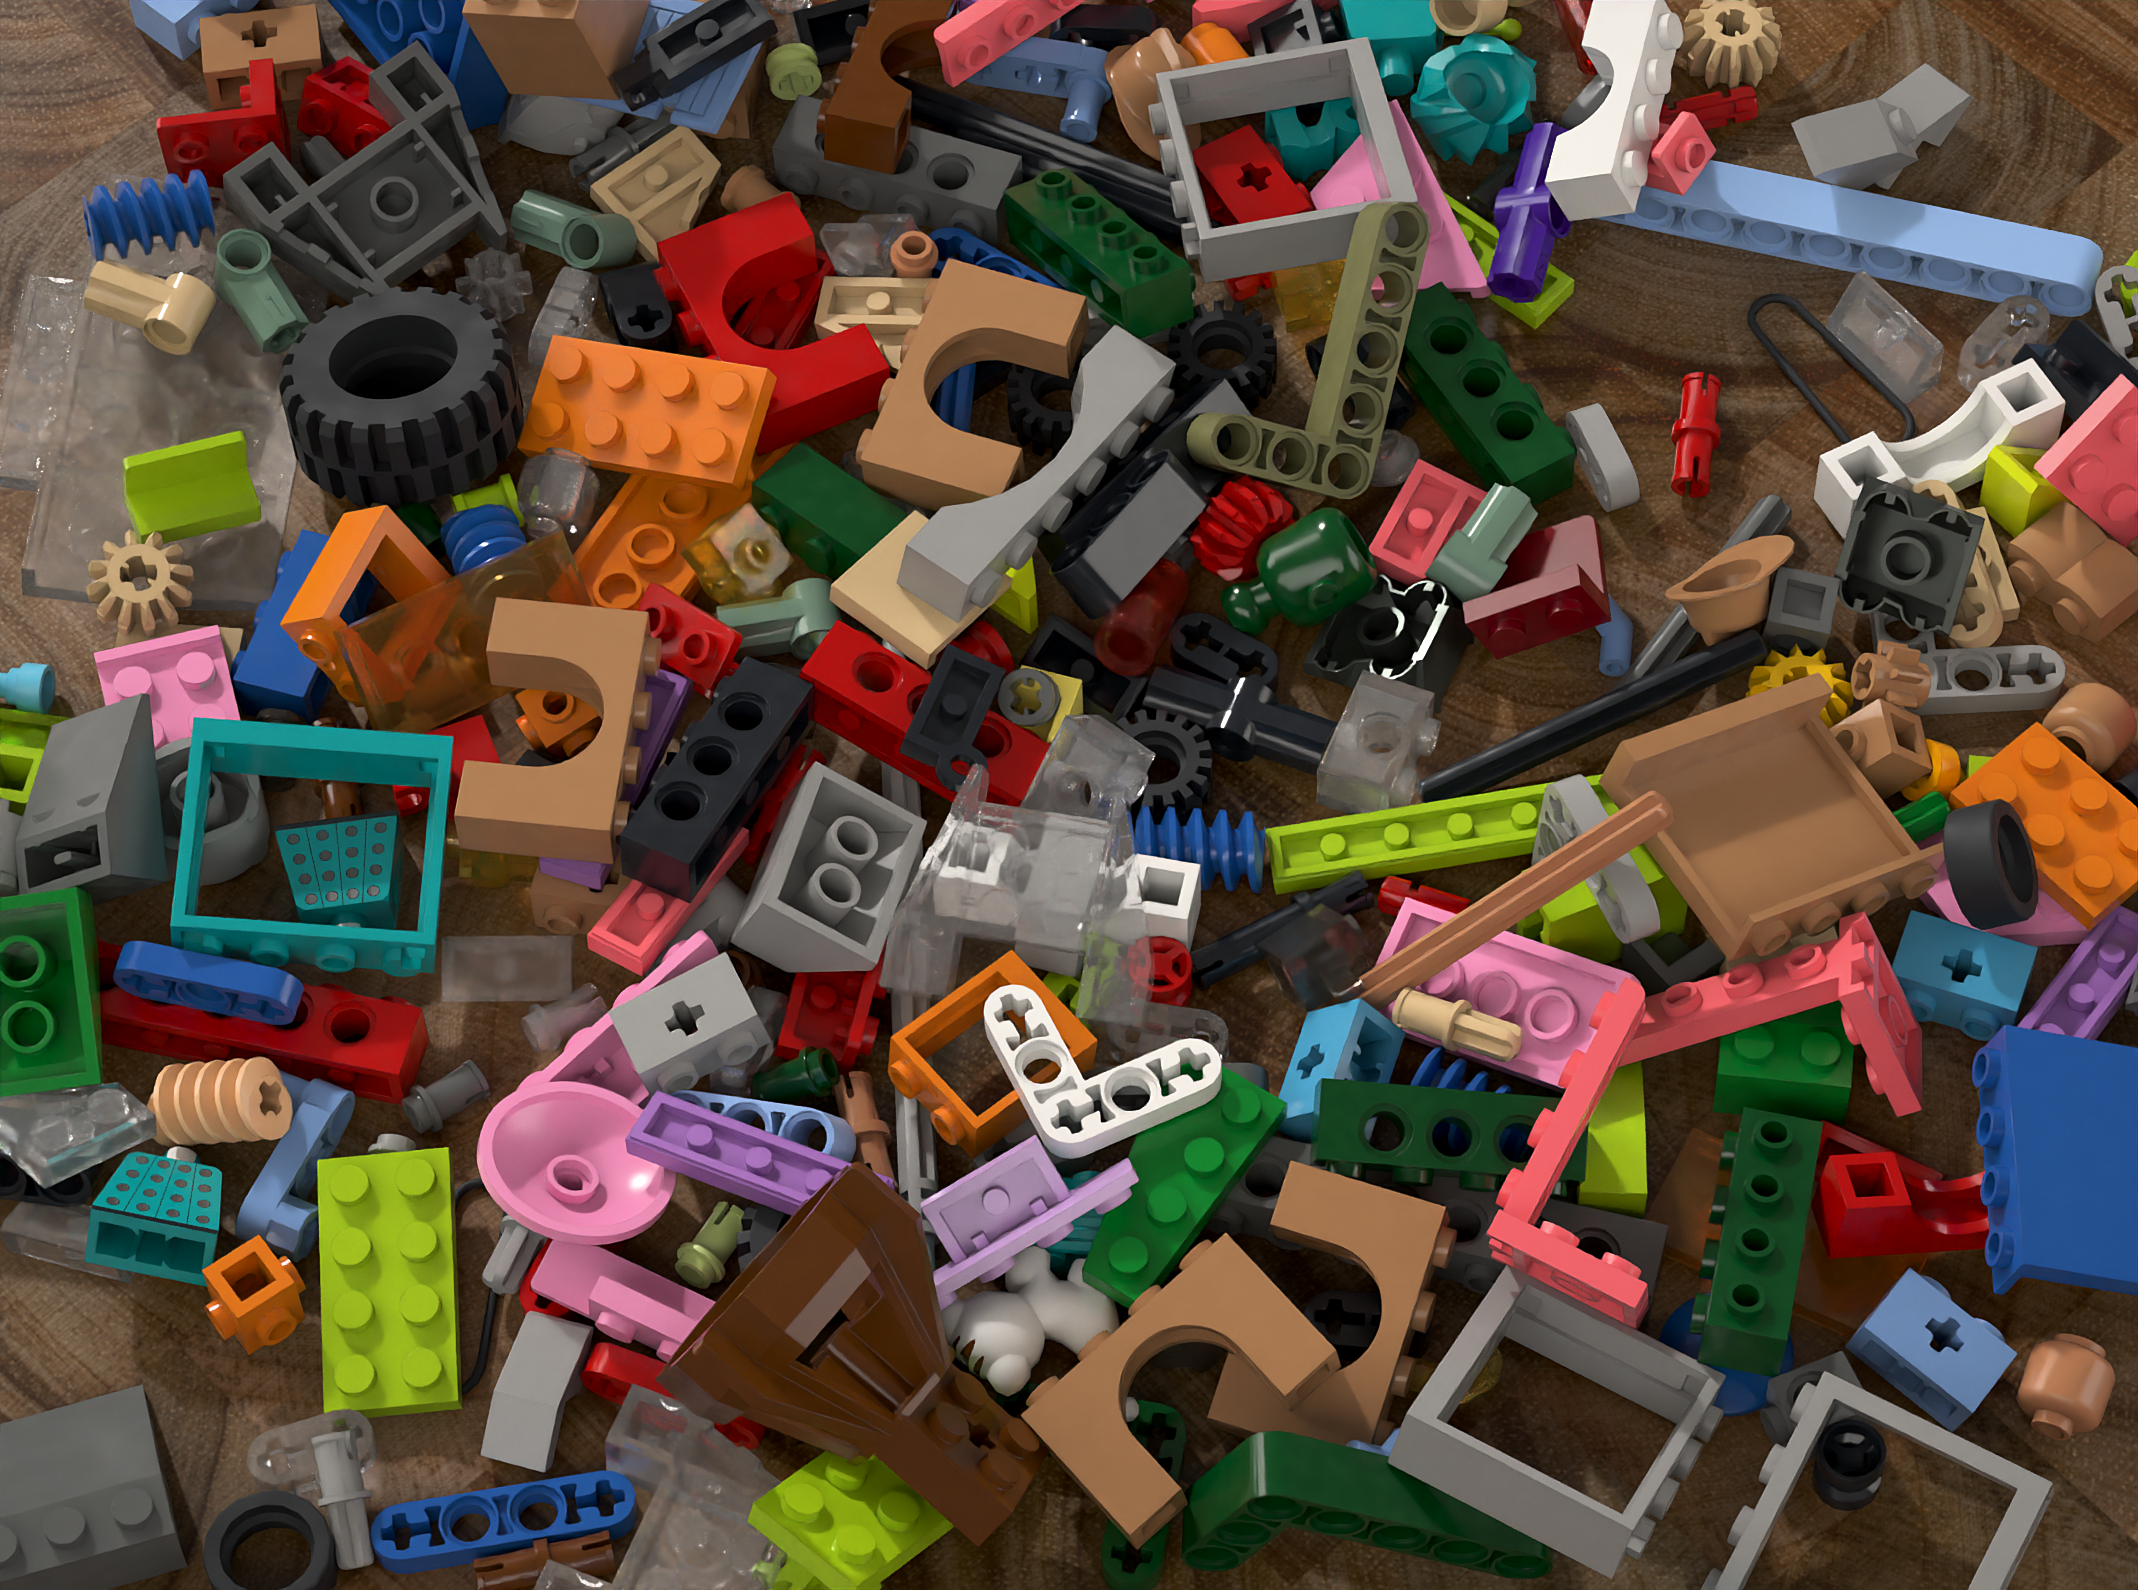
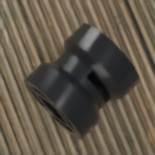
M1843 1420L1826 1428L1820 1437L1812 1483L1816 1494L1824 1503L1832 1508L1844 1511L1862 1509L1870 1504L1879 1492L1887 1449L1883 1437L1874 1427L1863 1421ZM1845 1474H1848V1475L1857 1474V1476H1856V1477H1850V1476H1845Z

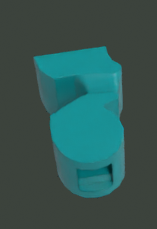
M1350 97L1325 101L1317 125L1306 127L1298 120L1295 106L1265 111L1264 135L1266 141L1271 142L1278 150L1283 161L1284 170L1288 176L1302 182L1306 181L1316 171L1321 169L1329 171L1333 167V160H1339L1361 134Z

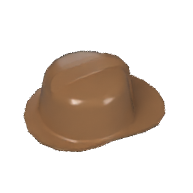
M1167 28L1156 29L1149 37L1141 39L1134 45L1115 47L1106 55L1104 63L1107 80L1112 88L1121 121L1129 137L1141 151L1157 161H1161L1159 141L1165 140L1164 134L1154 136L1148 105L1158 103L1156 73L1199 66L1192 54L1175 42L1170 30ZM1200 123L1184 125L1191 151L1199 148L1202 140Z
M1783 535L1761 536L1741 542L1709 560L1686 580L1667 589L1665 598L1669 601L1681 603L1690 625L1695 631L1701 633L1708 646L1743 630L1754 629L1755 625L1767 618L1771 598V574L1793 554L1795 543L1789 536Z

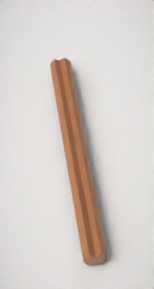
M1655 790L1642 795L1344 986L1341 991L1343 1002L1361 998L1377 1011L1394 1002L1405 987L1416 988L1670 826L1675 819V815L1669 802L1662 794Z

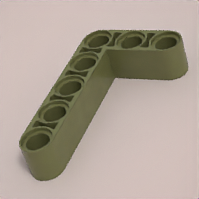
M1403 201L1374 202L1366 205L1359 212L1353 228L1305 431L1244 414L1207 412L1199 415L1191 423L1187 432L1186 444L1189 454L1197 463L1208 468L1242 477L1247 475L1254 480L1320 497L1352 499L1361 495L1368 488L1375 467L1430 238L1431 225L1428 215L1420 206L1413 202ZM1392 215L1396 218L1399 226L1398 236L1393 243L1389 241L1386 234V224ZM1379 275L1384 284V295L1377 304L1373 299L1371 290L1374 279ZM1365 336L1370 345V352L1367 360L1362 364L1357 355V345L1360 339ZM1351 396L1355 404V415L1352 421L1347 424L1343 418L1342 409L1345 400ZM1226 426L1231 434V445L1229 450L1222 455L1218 450L1217 436L1220 430ZM1281 441L1286 449V460L1283 466L1277 470L1272 459L1273 450ZM1336 456L1341 465V474L1338 480L1332 484L1328 477V466L1330 461Z

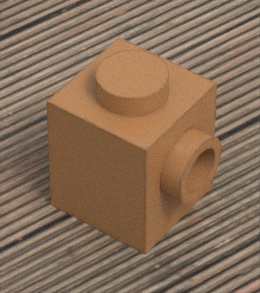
M1883 699L1875 700L1829 729L1882 800L1933 771L1920 716Z

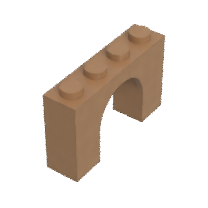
M948 258L939 280L932 278L926 287L922 301L923 317L918 328H910L904 337L900 351V362L902 364L896 378H888L882 387L878 401V412L880 415L873 430L866 428L860 437L856 450V463L862 467L864 484L879 495L939 511L944 506L973 503L1002 494L1025 482L1026 474L1022 448L958 430L942 421L933 412L930 403L936 389L945 378L960 367L979 361H1006L1069 379L1090 331L1086 296Z
M496 597L486 648L491 685L570 694L590 705L603 722L597 736L585 750L575 757L555 765L532 767L465 760L454 813L459 849L614 864L617 848L616 836L620 835L626 827L629 812L633 809L632 802L625 801L628 784L638 785L640 780L642 747L635 746L637 730H648L652 694L644 690L647 676H657L659 672L661 638L651 637L649 612Z
M1291 1160L1270 1223L1275 1236L1343 1257L1363 1268L1380 1289L1382 1299L1380 1326L1372 1344L1359 1359L1346 1368L1332 1374L1291 1412L1238 1356L1228 1353L1207 1416L1213 1428L1246 1439L1260 1432L1283 1431L1344 1446L1354 1439L1382 1446L1390 1437L1392 1430L1396 1428V1423L1387 1421L1394 1396L1406 1397L1414 1375L1416 1358L1407 1355L1415 1330L1426 1333L1432 1319L1437 1294L1428 1292L1435 1267L1447 1268L1455 1246L1457 1230L1448 1227L1450 1218L1447 1208Z
M1227 1233L1223 1234L1214 1243L1210 1240H1205L1195 1246L1181 1261L1179 1268L1182 1272L1163 1289L1159 1285H1154L1142 1293L1129 1308L1128 1313L1131 1317L1112 1334L1105 1330L1088 1341L1077 1356L1080 1363L1062 1379L1059 1380L1057 1376H1052L1041 1383L1026 1401V1405L1029 1408L1021 1414L1023 1421L1035 1431L1039 1441L1050 1450L1048 1453L1136 1549H1139L1188 1505L1180 1486L1136 1440L1127 1425L1126 1402L1130 1386L1138 1371L1150 1358L1168 1347L1181 1343L1203 1342L1220 1346L1238 1356L1290 1412L1341 1367L1336 1349Z

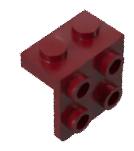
M1583 515L1525 535L1517 548H1514L1505 561L1508 567L1488 595L1463 603L1465 625L1497 660L1612 621L1599 524L1592 516Z

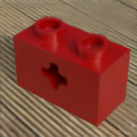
M1250 124L1191 151L1209 218L1220 221L1225 226L1315 211L1312 197L1306 187L1300 182L1294 184L1284 170L1282 158L1276 147L1269 141L1264 143Z

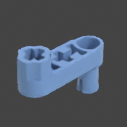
M1031 36L965 80V82L975 85L1067 98L1066 110L1059 126L1060 133L1063 136L1085 144L1092 142L1096 138L1097 125L1103 104L1109 101L1112 95V88L1104 70L1107 51L1087 47L1080 43Z
M278 1069L283 1085L287 1088L292 1099L293 1119L291 1128L280 1139L246 1196L237 1217L235 1231L237 1238L245 1242L259 1234L274 1254L281 1257L286 1256L289 1260L297 1263L309 1255L319 1234L318 1206L305 1201L318 1179L317 1160L330 1159L339 1144L340 1138L347 1128L354 1111L355 1094L320 1078H314L309 1082Z

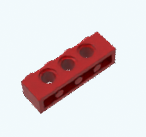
M837 619L799 674V678L814 684L815 722L997 830L1009 831L1041 784L1056 748L1042 741L1033 731L1019 727L989 709L972 745L980 750L987 760L988 772L985 781L979 789L971 793L951 791L939 781L935 767L933 768L899 753L903 739L933 675L919 664L911 663L878 644L869 634L855 630ZM954 761L951 763L952 769L960 775H970L973 773L972 768L966 762Z

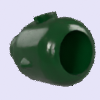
M1333 507L1321 508L1263 542L1257 550L1255 558L1259 575L1251 580L1239 579L1231 582L1223 589L1220 601L1234 628L1251 637L1262 633L1268 628L1271 619L1281 613L1292 625L1307 629L1362 599L1375 586L1378 574L1365 541L1350 519L1342 511Z

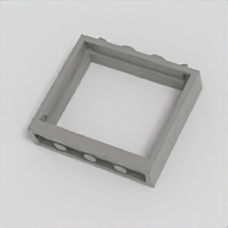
M1368 37L1156 73L1158 103L1148 105L1150 123L1154 136L1161 134L1165 136V140L1159 141L1162 169L1165 177L1172 175L1176 177V181L1170 182L1174 214L1176 218H1187L1188 223L1181 224L1185 255L1187 260L1198 259L1204 283L1347 258L1355 221L1359 212L1366 205L1374 202L1403 201L1413 202L1419 206ZM1344 97L1351 98L1381 199L1212 229L1184 125ZM1393 215L1386 224V234L1391 243L1396 240L1399 230L1397 220Z
M1507 1264L1406 1413L1387 1463L1612 1579L1626 1555L1636 1560L1640 1558L1657 1523L1649 1519L1650 1515L1659 1520L1664 1518L1680 1486V1483L1672 1478L1675 1476L1686 1481L1700 1455L1703 1444L1696 1441V1439L1699 1438L1708 1443L1712 1438L1724 1414L1722 1409L1714 1406V1403L1726 1375L1703 1363H1698L1697 1360ZM1504 1336L1677 1424L1623 1514L1446 1424Z
M1824 1371L1817 1387L1807 1382L1796 1399L1790 1414V1420L1798 1424L1786 1448L1775 1444L1762 1467L1758 1481L1767 1486L1755 1510L1745 1505L1737 1516L1727 1543L1735 1546V1549L1724 1571L1713 1568L1701 1590H1743L1836 1404L2016 1492L1968 1590H2007L2055 1493L2053 1482Z

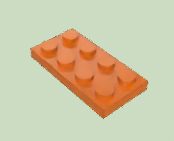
M552 335L517 448L528 457L742 492L777 377L768 368Z

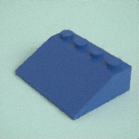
M328 0L380 65L415 41H418L454 85L468 130L499 123L508 90L462 14L466 0Z

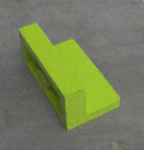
M243 431L231 432L123 459L124 502L139 544H145L148 536L155 530L161 534L163 544L261 521V505L247 469V441Z

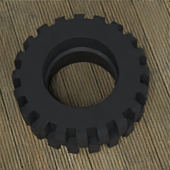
M402 287L385 289V294L369 297L368 293L354 297L351 299V304L343 308L335 305L323 312L318 324L310 322L300 332L296 339L297 343H292L282 362L283 368L279 374V390L295 457L300 462L301 470L311 481L320 485L321 489L339 499L347 495L348 500L355 505L370 507L372 503H381L382 506L388 505L390 509H403L404 503L418 502L419 506L437 503L436 497L448 493L453 497L469 489L470 482L475 479L482 482L494 473L498 466L497 460L505 461L522 431L524 422L522 410L524 405L508 333L504 326L494 318L492 313L477 302L471 304L470 300L465 296L451 291L446 295H441L435 288L418 287L417 291L404 292Z

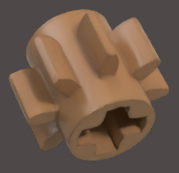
M1879 640L1877 654L1863 653L1860 655L1853 667L1851 689L1856 699L1864 701L1862 708L1879 698L1903 709L1917 710L1921 708L1928 698L1931 687L1929 667L1925 663L1918 662L1921 652L1908 648L1907 644Z

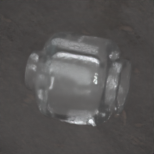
M553 447L545 449L544 455H535L525 462L516 489V507L523 516L524 523L527 524L526 533L529 536L542 542L560 544L563 536H577L586 532L600 492V479L591 470L592 462L589 459L573 451Z

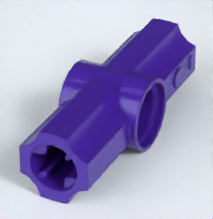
M1553 122L1534 124L1533 131L1527 133L1513 187H1503L1498 192L1495 201L1494 213L1499 238L1486 284L1494 295L1505 297L1514 303L1533 302L1535 295L1541 293L1555 238H1564L1569 234L1572 227V221H1568L1545 184L1556 138L1558 135L1569 131L1557 126Z

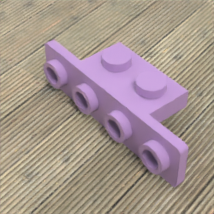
M1034 1135L921 1202L920 1206L923 1213L953 1260L933 1272L940 1311L957 1299L956 1289L977 1277L981 1283H986L1001 1276L1015 1265L1016 1261L1013 1258L1015 1254L1034 1243H1037L1040 1249L1055 1244L1073 1231L1074 1226L1071 1221L1094 1208L1097 1214H1103L1125 1202L1132 1195L1129 1187L1139 1181L1136 1170L1129 1158L1123 1159L1069 1191L1038 1137Z

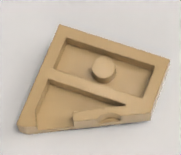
M678 126L590 185V198L604 214H621L629 219L635 228L637 236L636 249L647 262L656 259L659 262L656 243L693 228L720 178L721 163L689 128Z

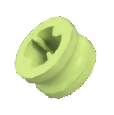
M800 43L786 44L774 49L767 56L765 68L769 76L771 92L776 97L784 100H796L799 94L809 96L820 87L822 77L817 66V55L812 47Z

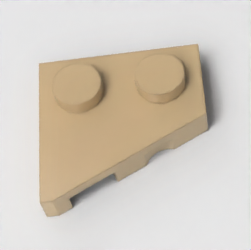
M824 276L814 321L818 338L824 339L865 323L890 371L898 374L902 364L900 362V351L904 337L910 328L917 329L923 317V296L932 278Z

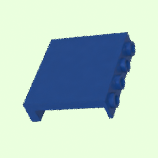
M2004 1025L1985 1047L1978 1050L1972 1066V1081L1976 1087H1979L1980 1115L1976 1126V1138L1978 1144L1983 1146L1985 1167L1980 1194L1982 1203L1988 1207L1989 1221L1985 1259L1987 1264L1992 1267L1994 1294L2004 1295L2021 1277L2138 1296V1048Z

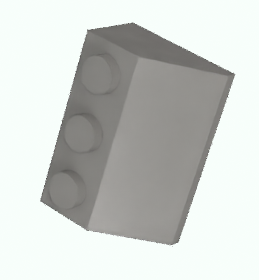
M815 761L782 803L730 942L785 972L872 971L878 963L927 821Z

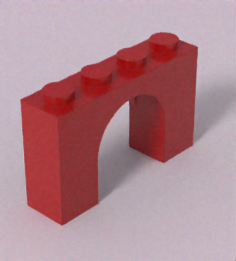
M790 191L656 243L660 268L653 270L652 274L668 302H674L680 312L676 315L677 323L689 348L698 346L705 359L768 368L777 377L755 448L758 457L878 409L880 393L885 381L890 378V369L865 323L809 345L788 350H773L753 345L739 337L729 326L737 310L751 298L818 271L814 233Z

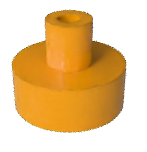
M1925 738L1933 771L1900 791L1905 798L1911 801H1915L1930 792L1938 791L1947 801L1950 792L1966 780V774L1960 767L1959 756L1952 746Z

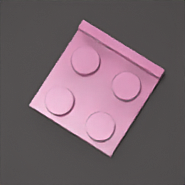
M218 625L94 653L106 706L141 693L149 694L155 751L173 741L191 737L194 717L241 721Z

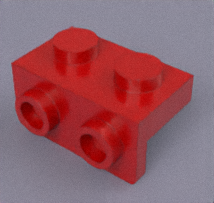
M651 583L648 586L637 611L649 612L651 637L661 638L659 669L687 676L695 681L693 684L694 691L712 700L720 680L726 675L732 677L740 664L733 661V658L742 642L741 633L666 587L656 583Z
M888 938L885 940L878 963L872 971L795 972L774 1056L793 1060L799 1057V1052L802 1048L813 1046L820 1049L824 1047L835 1057L840 1074L849 1076L848 1072H851L857 1054L870 1056L880 1020L868 1015L872 998L884 1000L894 965L893 962L882 960Z

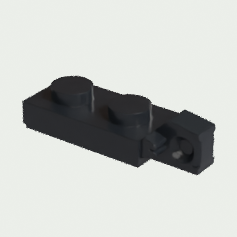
M709 0L642 40L645 48L634 57L635 62L611 77L618 93L631 112H634L657 101L659 97L664 99L672 96L674 92L675 94L779 31L773 18L760 0Z

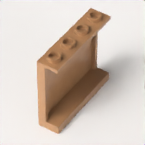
M1819 672L1622 741L1599 780V783L1619 810L1653 790L1662 794L1667 799L1675 815L1673 823L1643 843L1730 962L1757 952L1759 956L1768 955L1779 949L1788 939L1807 933L1810 937L1818 936L1830 929L1842 917L1865 911L1866 915L1869 916L1882 908L1888 901L1905 895L1907 899L1917 898L1936 884L1939 879L1937 871L1945 860L1943 842L1923 850L1917 847L1821 720L1819 715L1832 695L1833 690Z

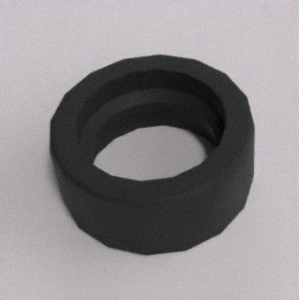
M1996 799L1955 809L1949 813L1943 835L1946 869L1955 899L1962 914L1971 926L1980 930H1987L2026 921L2035 914L2038 903V876L2035 857L2022 820L2012 805L2002 799Z
M260 1491L237 1499L218 1514L205 1536L202 1560L212 1590H247L242 1588L233 1577L230 1568L232 1556L237 1547L251 1535L270 1528L292 1529L301 1533L308 1541L312 1552L310 1565L304 1575L289 1587L280 1590H333L336 1585L338 1565L335 1556V1546L326 1518L310 1501L288 1491Z

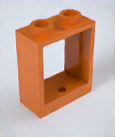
M388 505L347 512L342 515L279 625L297 643L299 651L306 658L313 661L336 685L338 693L344 699L353 703L356 708L400 701L461 589L455 579ZM366 568L403 607L377 656L339 616Z
M1013 950L1007 952L890 1037L888 1074L894 1086L906 1098L913 1099L916 1097L930 1112L932 1124L939 1135L950 1145L958 1143L972 1159H975L1030 1117L1015 1090L977 1117L925 1060L984 1018L985 1002L991 993L1000 987L1012 984L1025 986L1033 990L1044 1004L1081 1075L1088 1070L1094 1069L1098 1040ZM1013 1009L1005 1011L1008 1017L1026 1035L1025 1016L1018 1017ZM1050 1060L1051 1063L1028 1080L1038 1084L1050 1083L1058 1077L1061 1068L1057 1063Z

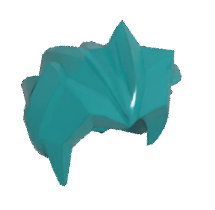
M1481 33L1469 34L1460 45L1449 46L1431 56L1425 63L1417 92L1410 97L1411 118L1423 131L1435 152L1445 162L1455 155L1471 166L1476 155L1485 148L1507 159L1509 135H1518L1519 132L1531 130L1534 127L1530 101H1536L1537 73L1533 72V68L1537 62L1525 56L1518 48L1507 45L1504 41L1494 36Z

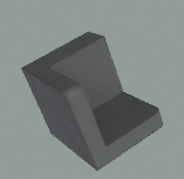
M1669 932L1650 945L1643 939L1624 943L1621 970L1633 974L1641 982L1640 985L1645 991V997L1665 992L1678 983H1694L1719 975L1720 967L1726 957L1710 940H1707L1691 951L1674 932Z

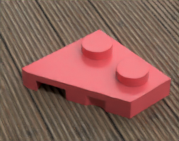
M1418 458L1368 548L1377 571L1409 587L1423 580L1433 581L1424 575L1453 533L1457 529L1462 530L1487 492Z

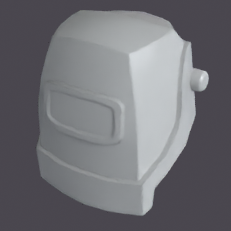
M509 94L498 123L497 141L505 145L508 141L512 140L544 153L568 156L583 154L607 137L608 130L617 126L624 112L563 97Z

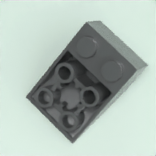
M141 693L52 725L15 839L19 895L78 887L91 892L92 905L94 907L168 882L149 694Z

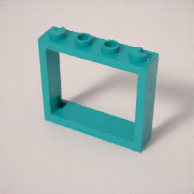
M194 717L170 923L172 947L229 959L250 960L254 964L273 968L285 966L287 963L317 965L320 969L329 972H347L353 968L381 969L385 973L397 977L415 976L419 972L434 973L453 769V736ZM212 772L430 788L417 932L196 916Z

